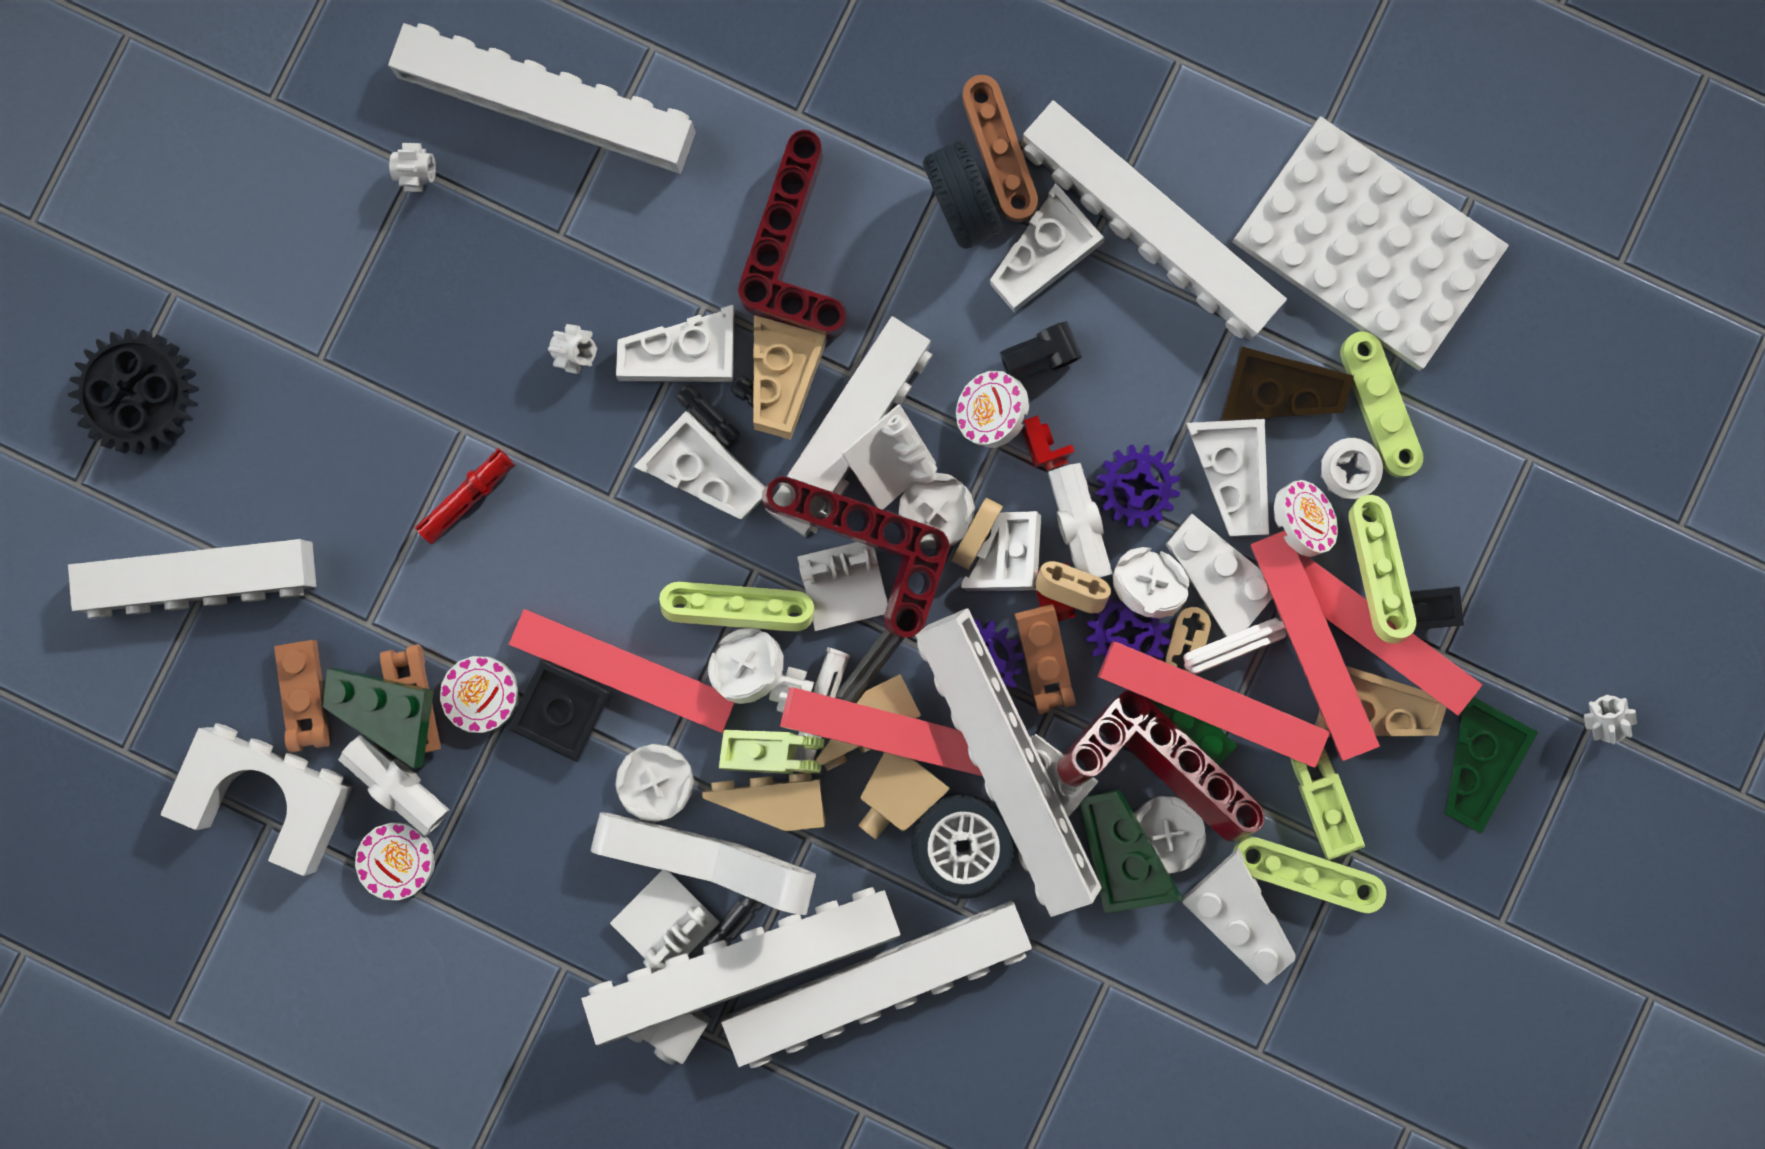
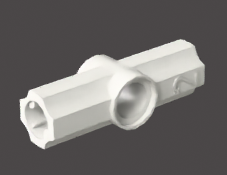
M1081 463L1049 471L1048 476L1059 510L1056 513L1058 525L1064 543L1069 545L1075 569L1099 578L1113 574L1101 536L1104 531L1100 513L1096 503L1091 501Z
M359 735L342 751L338 760L369 787L367 790L370 795L385 808L391 811L396 810L424 836H428L446 818L450 810L419 783L421 780L418 775L401 761L391 759L365 735Z

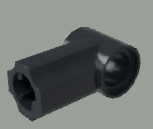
M1067 321L1052 325L1037 333V337L1000 352L1006 373L1018 381L1049 368L1051 371L1060 369L1082 358Z

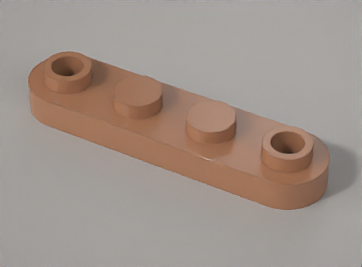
M987 75L973 76L964 85L962 102L999 209L1006 219L1012 222H1024L1032 217L1038 204V196L998 83ZM978 93H983L987 96L988 100L985 103H978L975 101L974 96ZM1019 198L1023 200L1025 206L1022 209H1015L1012 207L1011 201Z

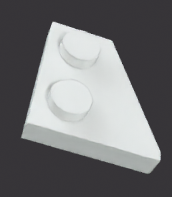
M1037 511L999 513L991 528L989 539L983 543L977 554L979 560L970 577L965 576L962 581V589L967 592L1037 590L1035 580L1038 575L1041 515Z

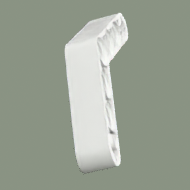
M604 812L599 814L590 850L598 855L711 881L775 909L799 915H807L816 873L741 844Z

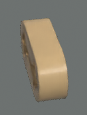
M987 497L985 498L955 552L952 562L969 570L1001 512L1002 505Z
M1055 561L1044 563L1035 580V586L1042 595L1088 613L1103 611L1111 594V588L1101 578Z
M1189 607L1177 613L1173 621L1169 636L1170 643L1166 646L1163 662L1177 667V664L1172 662V657L1180 655L1184 645L1188 646L1187 653L1206 646L1211 621L1209 615L1204 610L1198 607ZM1192 614L1197 615L1196 622L1202 624L1201 630L1193 631L1191 639L1188 641L1185 640L1188 627L1182 625L1183 619L1191 618Z

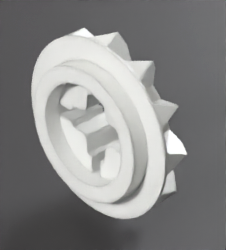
M1346 438L1339 440L1328 447V450L1321 459L1320 477L1326 483L1328 491L1335 493L1342 499H1359L1364 495H1368L1375 490L1381 481L1383 474L1381 457L1370 443L1362 439ZM1355 454V467L1366 474H1355L1347 482L1346 471L1336 465L1349 463Z

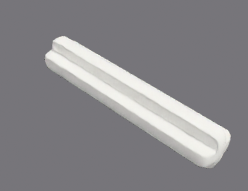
M1273 618L1188 652L1183 657L1184 667L1187 671L1196 675L1282 640L1286 637L1283 622L1279 621L1278 618Z

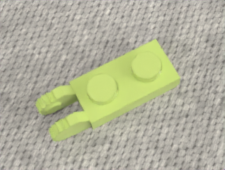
M724 730L719 769L725 771L793 774V771L820 773V763L814 760H795L796 747L810 750L823 749L824 739L812 736H798L791 732Z
M1323 748L1317 763L1323 777L1313 781L1309 775L1307 765L1290 758L1295 775L1301 784L1298 786L1325 859L1331 860L1364 848V841L1338 773L1334 772L1325 748Z

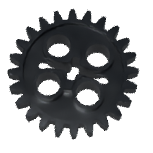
M126 329L124 339L121 335L111 332L110 344L100 339L95 340L99 351L94 353L85 349L83 352L89 359L87 364L75 363V366L82 371L81 377H70L69 381L79 385L78 390L68 393V397L77 399L80 402L71 409V412L84 415L77 425L85 429L91 428L87 437L97 441L101 439L100 446L112 449L115 446V451L124 454L130 448L132 453L141 455L144 445L148 450L156 452L158 451L157 440L169 445L172 444L169 434L171 431L179 434L184 433L179 425L181 419L185 421L193 420L185 412L186 408L198 406L197 402L189 399V394L199 391V387L188 383V380L197 374L191 369H183L190 359L184 355H177L180 350L177 345L172 343L166 345V338L158 334L153 338L152 333L146 330H141L138 336L136 332ZM137 357V368L132 373H128V363L131 359ZM154 366H157V370L153 372ZM162 382H166L165 394L157 398V386ZM111 386L112 395L109 400L103 402L102 393L105 388ZM132 388H133L134 391L137 393L136 396H135L134 393L131 391ZM139 410L141 415L140 421L136 426L131 427L130 418L135 411ZM113 411H115L114 418L111 417Z

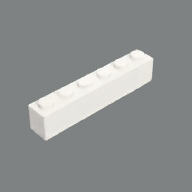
M891 316L787 477L843 495L849 485L845 477L851 470V467L841 453L887 415L894 403L897 405L903 403L912 388L907 382L915 371L921 374L933 354L928 352L931 340ZM781 485L773 497L774 502L779 506H787L791 500L789 489ZM813 498L809 506L810 513L817 519H823L827 514L823 512L827 507L826 502L821 498ZM767 508L765 509L768 514L805 538L810 531L817 534L820 530L772 513Z
M302 539L68 565L72 611L87 612L88 619L112 617V610L126 609V614L150 613V606L164 604L165 610L189 608V601L203 600V606L228 604L227 597L241 596L242 602L266 600L265 593L280 592L281 598L298 597L304 595V589L316 588L313 544Z

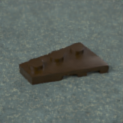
M1240 347L1219 421L1344 413L1354 375Z

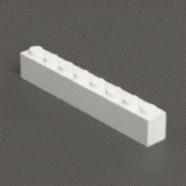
M403 23L388 64L397 78L681 174L696 133L693 123L689 120L687 114L672 108H668L667 112L653 108V104L650 101L641 97L632 96L631 100L617 96V91L602 84H596L595 88L582 84L580 78L567 72H560L559 76L547 72L543 65L531 60H525L524 64L511 60L509 54L496 48H489L488 51L476 48L472 41L455 35L453 39L440 36L439 31L425 24L419 23L417 27Z
M1054 100L1024 132L1020 146L1024 148L1022 150L1024 155L1037 166L1042 163L1052 172L1051 177L1060 187L1065 190L1071 188L1081 197L1080 202L1088 211L1095 215L1098 213L1103 215L1111 222L1109 226L1115 234L1122 239L1130 238L1139 246V253L1152 264L1158 262L1168 271L1167 276L1175 285L1182 289L1187 287L1198 296L1196 301L1203 309L1212 314L1216 312L1227 321L1225 326L1235 336L1239 338L1245 336L1250 341L1287 300L1286 297Z
M966 608L928 624L915 635L918 640V651L921 657L928 661L935 675L936 689L947 700L951 709L953 724L958 731L962 732L968 744L969 757L972 763L979 767L985 779L987 795L998 806L1019 850L1020 863L1026 871H1029L1035 883V893L1039 902L1046 906L1050 917L1092 904L1102 887L969 609Z
M873 887L852 894L853 901L838 906L837 900L816 907V915L801 919L799 914L791 915L778 921L779 928L764 933L763 927H758L740 935L742 941L727 946L725 940L704 947V955L689 960L688 954H683L665 961L667 968L651 973L650 967L628 974L629 982L613 987L612 981H607L589 988L590 995L581 999L596 1046L606 1045L898 939L901 934L885 890L875 893Z
M1010 900L725 1015L721 1023L738 1067L749 1063L750 1068H756L771 1061V1054L785 1049L787 1054L803 1049L809 1045L807 1040L822 1034L823 1039H827L845 1030L844 1025L858 1019L860 1024H864L881 1016L880 1010L895 1005L896 1009H902L918 1001L916 995L931 990L932 995L947 991L954 986L952 981L967 975L968 980H973L989 973V966L1003 961L1005 965H1010L1026 958L1025 951L1032 949L1015 904Z

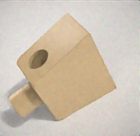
M884 752L860 796L872 808L858 826L876 840L890 822L904 832L946 794L950 788L916 760Z

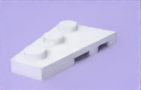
M1055 183L1040 210L1035 212L1029 221V226L1019 241L1013 245L990 279L991 286L1015 313L1104 243V237Z
M734 305L720 308V312L704 317L697 315L687 318V322L668 328L661 326L618 339L616 367L618 381L733 382Z
M687 411L682 414L634 466L741 520L745 519L762 501V491L765 486Z
M1265 419L1186 423L1229 537L1268 536Z
M1192 513L1166 542L1165 545L1174 559L1182 565L1189 578V582L1192 583L1203 600L1205 608L1222 630L1224 638L1247 629L1272 599L1260 569Z
M1237 848L1183 897L1182 903L1267 985L1295 961V953L1275 915L1270 912L1262 897V891L1256 879L1252 878L1246 867L1245 859L1240 849Z

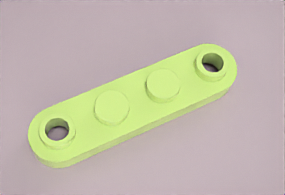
M1356 332L1343 342L1340 349L1341 360L1346 373L1354 375L1351 386L1374 446L1381 457L1384 470L1396 478L1408 477L1421 468L1423 463L1422 449L1379 339L1369 332ZM1359 344L1367 346L1369 350L1368 356H1362L1358 353L1357 347ZM1400 451H1405L1409 454L1410 460L1408 464H1404L1399 460Z
M1364 495L1350 508L1348 514L1373 629L1376 635L1383 641L1397 644L1405 641L1414 632L1416 617L1391 510L1382 498L1375 495ZM1362 515L1368 516L1372 522L1365 521ZM1387 621L1392 622L1396 626V630L1390 628Z
M674 582L667 585L661 591L659 598L663 616L672 622L796 632L806 629L814 618L812 599L806 593L794 590ZM677 604H684V605H686V606L683 607V608H676V607H674V606L677 605ZM798 613L800 616L790 617L789 614Z
M1253 836L1240 840L1233 849V852L1237 848L1240 849L1245 859L1244 863L1254 878L1362 913H1372L1379 910L1386 900L1385 885L1375 875ZM1250 849H1255L1258 853V858L1253 863H1248L1246 860V853ZM1366 885L1369 893L1365 898L1360 899L1357 895V890L1360 886Z

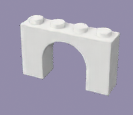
M215 723L214 727L198 728L161 812V816L194 830L210 828L224 795L234 779L249 770L263 772L280 785L287 802L286 819L268 861L302 876L315 873L353 786L343 783L344 776L337 772L324 768L318 772L308 768V761L299 756L286 753L285 757L271 752L273 746L266 742L253 738L247 742L237 738L238 731L231 727Z

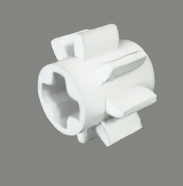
M402 143V150L393 152L390 156L389 169L393 181H399V186H404V191L423 192V185H427L428 182L432 183L435 179L436 164L433 154L426 153V149H422L421 143Z
M566 324L565 333L553 332L554 336L550 341L548 351H550L551 356L555 359L553 362L554 367L564 368L566 372L579 374L581 365L592 366L597 347L591 339L593 334L591 331L581 330L580 326Z
M788 667L786 674L781 673L778 683L771 690L769 700L778 702L776 711H784L789 687L813 691L814 682L805 680L807 671Z
M1605 695L1595 702H1589L1590 713L1584 715L1586 729H1592L1594 740L1601 739L1604 742L1615 744L1625 737H1632L1631 726L1637 724L1636 711L1628 709L1626 698L1619 699L1615 696Z

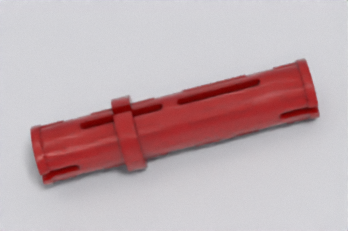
M497 448L475 471L471 469L466 474L467 478L461 485L417 524L415 529L428 543L433 545L471 506L484 495L488 497L493 492L492 487L514 468L516 464L503 450Z

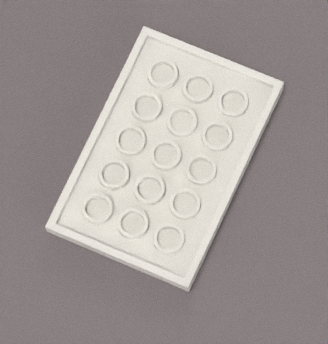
M1321 116L1232 241L1239 248L1358 330L1375 335L1383 347L1418 371H1421L1427 365L1509 246Z

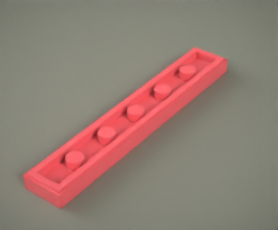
M1284 530L1252 543L1250 547L1328 731H1330L1340 759L1345 761L1380 747L1298 553L1284 539L1287 536Z
M1298 553L1327 620L1456 715L1462 712L1483 684L1413 633L1405 641L1397 644L1387 643L1380 639L1373 629L1367 600L1312 559ZM1387 621L1388 626L1396 630V626L1392 622Z
M523 609L509 642V645L720 733H723L735 705V702L726 700L710 685L526 609Z
M1112 641L1097 676L1314 768L1318 763L1330 731L1115 641Z
M789 687L780 727L983 777L979 767L972 763L968 754V744L962 732L957 729Z

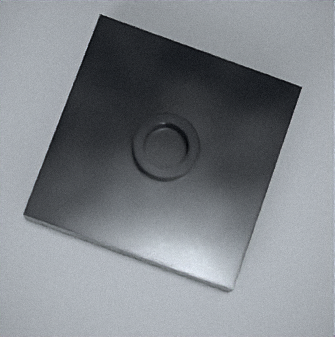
M541 659L508 730L575 762H580L613 692Z

